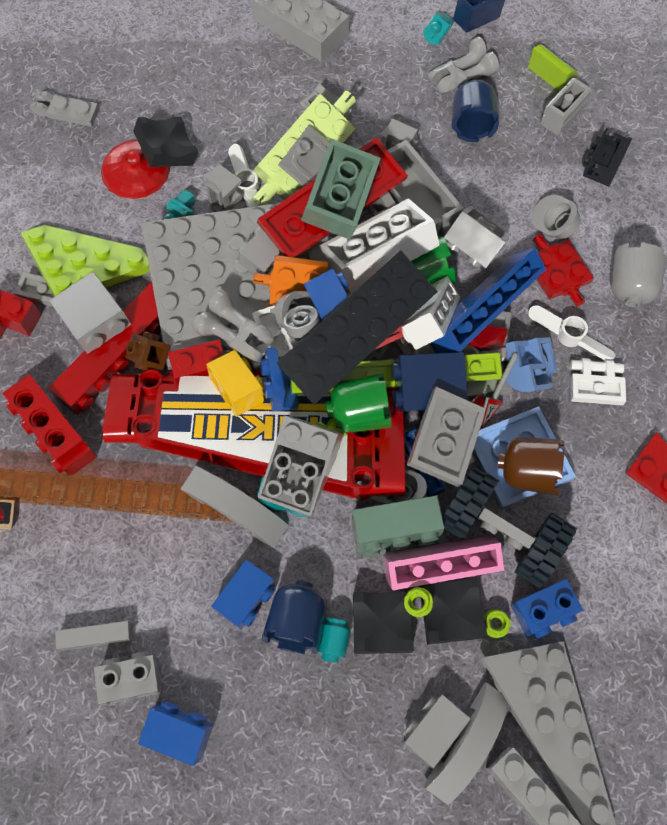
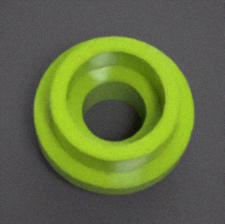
M420 587L411 589L404 599L405 609L414 617L428 615L434 605L431 593ZM421 597L424 599V605L421 608H417L415 601Z
M491 609L484 614L483 617L488 636L501 638L509 632L511 621L504 611ZM492 619L500 621L501 626L499 629H494L491 626Z

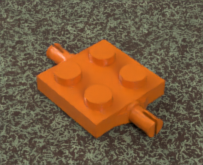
M275 255L274 267L270 275L254 272L253 284L269 285V306L276 305L278 299L283 295L294 291H307L304 283L327 272L328 262Z

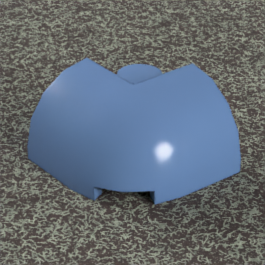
M550 337L535 338L528 341H513L505 344L508 362L514 353L518 354L506 380L513 389L520 392H533L553 387L551 383L552 373L557 372Z

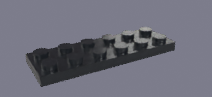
M400 250L276 364L315 405L438 291Z

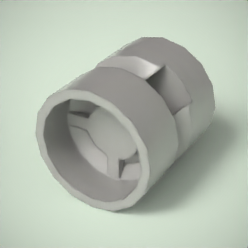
M310 305L297 306L289 310L283 318L292 348L321 323L318 311Z

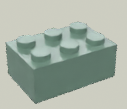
M331 138L301 221L350 240L359 222L381 158Z
M437 496L352 510L351 525L357 555L364 554V558L379 556L380 551L390 549L391 552L408 550L407 546L418 545L420 548L435 545V542L439 540L444 531Z

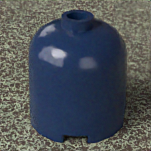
M482 80L468 81L455 92L451 127L457 133V137L466 142H479V138L492 137L499 126L496 91L489 83Z
M297 581L296 584H289L279 588L273 598L261 639L267 644L270 643V639L279 642L277 648L281 650L305 654L306 649H312L311 652L317 654L319 652L327 610V603L323 595L313 589V584L306 581Z

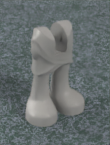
M477 36L470 41L469 52L465 56L454 61L451 59L447 63L436 67L428 73V78L433 84L438 83L437 90L440 94H445L455 90L469 80L497 73L499 71V61L493 52H486L485 42L481 37Z
M224 290L216 291L209 300V309L238 327V334L209 312H203L196 318L193 325L194 331L202 336L216 335L230 343L228 346L237 350L243 356L259 362L263 354L254 346H250L249 343L256 336L259 341L270 346L275 340L272 332L266 326L256 324L248 317L246 318L233 307L231 296Z

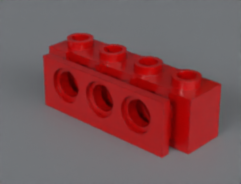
M27 374L2 392L8 400L5 406L14 416L20 415L23 419L19 422L29 435L32 433L36 435L38 439L35 441V444L44 454L47 452L51 454L53 459L50 463L60 474L65 471L69 477H72L97 458L30 374Z

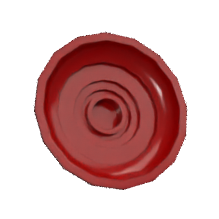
M138 140L125 141L113 147L105 156L101 167L102 181L108 190L119 197L129 199L148 197L155 193L167 181L170 167H149Z

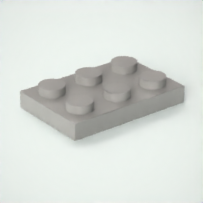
M435 387L432 389L407 465L457 487L461 486L486 409L441 388Z

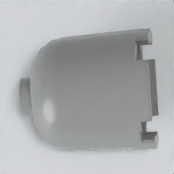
M629 243L618 247L615 253L611 282L612 292L618 300L624 302L628 307L637 308L653 302L659 296L667 264V255H663L664 249L648 243H641L640 247L629 248Z

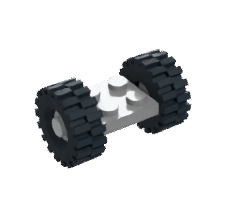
M475 466L442 517L444 529L463 540L480 514L478 519L482 521L481 528L493 535L497 531L506 536L504 542L517 550H521L522 547L526 549L514 573L536 587L541 588L566 553L576 534L577 527L551 512L535 536L531 537L485 508V503L500 480Z

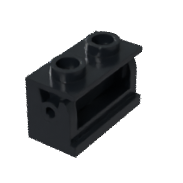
M606 128L602 137L596 136L591 147L595 151L593 154L588 153L582 166L586 167L584 177L609 187L633 138H626L616 133H609L607 136L608 128Z

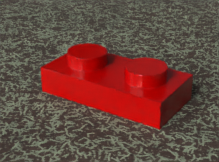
M220 339L167 352L174 379L208 370L207 363L224 355Z

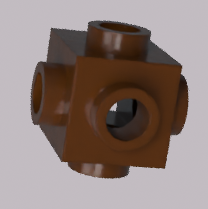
M144 331L143 335L133 333L126 347L127 354L125 358L135 362L134 367L148 371L150 367L163 370L168 356L167 352H169L171 345L159 341V335L147 331Z

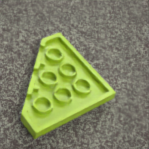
M47 225L21 232L27 249L54 297L92 272L105 288L150 272L148 257L142 248Z

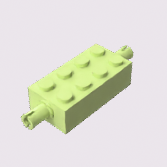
M344 91L333 105L319 94L256 166L253 172L265 182L261 189L252 197L255 203L262 196L264 197L258 206L266 205L275 194H278L285 200L303 188L278 164L308 125L328 142L332 138L344 143L356 129L343 116L356 102L354 96L345 102L351 95L350 92Z

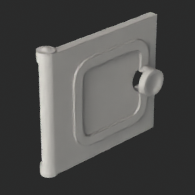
M308 125L278 166L304 187L317 178L329 142Z

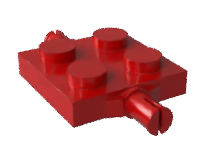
M542 234L535 236L533 241L539 248L537 253L546 267V270L536 280L549 300L558 296L569 295L576 307L582 305L585 300L578 290L580 287L591 283L594 277L570 241L566 240L555 245H548Z

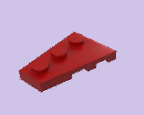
M656 432L625 474L667 504V444Z

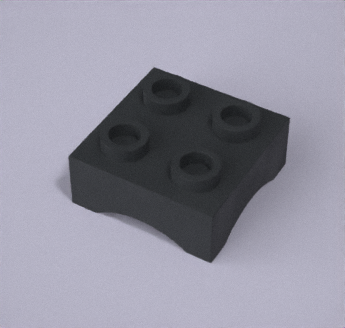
M146 117L137 118L133 132L149 167L193 166L199 152L187 136L182 117H172L166 120H151Z
M478 577L419 586L429 591L434 601L431 612L423 617L427 645L483 639L487 636ZM420 597V599H421V606H423V605H424V599Z
M409 591L388 593L353 592L354 654L412 653L414 651L412 615L407 612L404 606V599Z

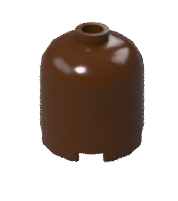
M516 437L507 444L505 453H499L498 469H503L505 482L515 489L558 496L560 489L554 486L555 483H558V479H562L564 452L559 451V448L562 449L564 447L565 441L530 437Z

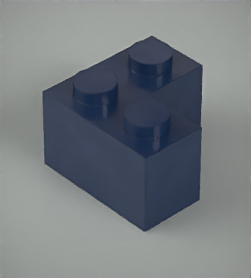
M458 0L453 20L468 33L500 18L505 0Z

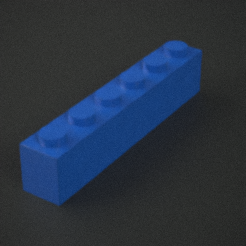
M535 248L513 254L457 305L445 335L430 343L436 354L460 353L546 270Z

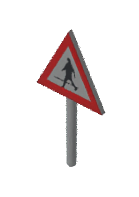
M517 353L512 355L492 398L486 397L484 405L486 411L480 430L485 428L503 403L502 400L497 398L518 357Z

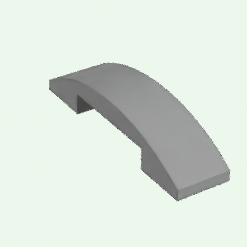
M197 466L194 467L180 489L203 505L207 504L251 532L252 536L273 549L288 526L276 514L244 492Z
M486 682L470 706L474 713L444 763L442 761L437 763L423 788L447 805L455 800L466 788L484 763L498 737L508 708L506 699L503 694Z

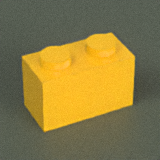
M236 350L207 363L211 382L235 417L264 402V384L259 376L254 377L251 373L249 362L245 357L241 358Z

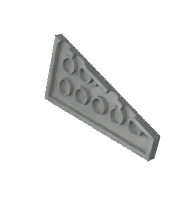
M564 642L480 658L479 660L482 665L488 669L494 679V685L497 690L503 694L509 704L512 715L536 754H539L545 764V770L551 780L555 781L563 794V800L572 815L581 825H616Z

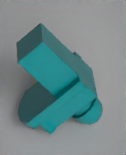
M436 12L428 26L423 30L424 38L432 45H439L455 21L446 13L440 14Z
M184 189L177 197L171 198L166 204L167 214L164 219L195 215L193 210L190 209L194 205V194Z

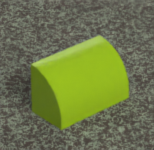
M541 44L533 48L528 68L560 92L572 78L577 79L578 72Z

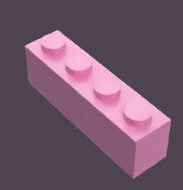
M492 535L383 554L386 580L392 590L504 571L501 543Z

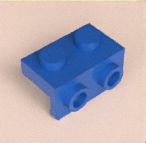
M266 348L265 359L260 360V369L262 376L266 377V382H264L265 396L270 398L272 412L298 409L297 394L291 395L290 378L276 364L279 361L277 348Z

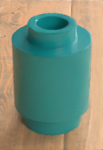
M326 618L318 654L322 655V661L338 663L339 658L345 659L350 634L348 622Z

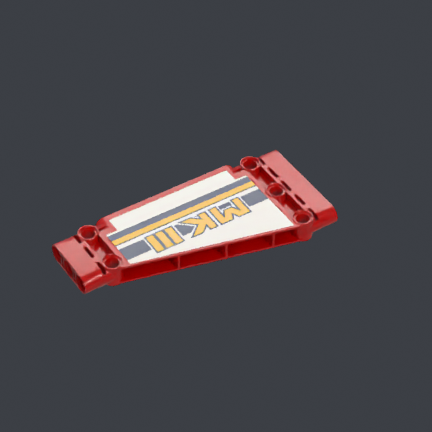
M148 369V371H143L141 374H112L103 421V440L105 443H138L142 448H149L265 476L284 416H292L313 424L321 422L327 426L328 421L332 419L328 418L326 402L331 401V392L323 396L315 405L305 394H297L298 409L272 412L270 398H266L264 390L263 403L235 417L211 382L208 370L175 379L173 371H170L168 375H161L159 371L154 369ZM251 370L254 377L259 376L263 384L266 382V377L262 376L261 370ZM396 387L386 388L392 428L352 433L346 432L347 434L342 438L336 460L323 491L361 501L367 500L371 496L405 495L403 412L398 413L397 406L393 404V390H396ZM361 433H362V434H366L367 436H363V437H362V436H359L358 434H361ZM375 480L378 481V487H375ZM365 481L368 484L362 486L357 484V482Z

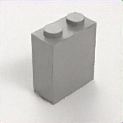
M93 272L49 300L87 354L131 325L122 309Z

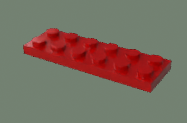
M377 137L359 149L381 158L363 210L403 183L408 177ZM315 180L257 220L258 225L283 256L297 258L331 234L329 231L301 221Z

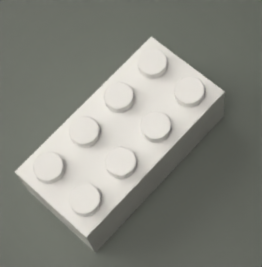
M408 198L357 225L350 240L338 235L321 244L320 247L325 261L328 262V270L334 269L337 274L342 272L349 285L345 289L351 294L400 250L412 261L438 247L440 244L434 220Z

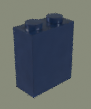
M464 352L400 355L391 364V377L396 381V390H393V404L397 406L398 413L425 411L432 389L435 387L468 401Z

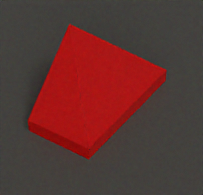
M487 326L468 345L480 348H502L507 328Z

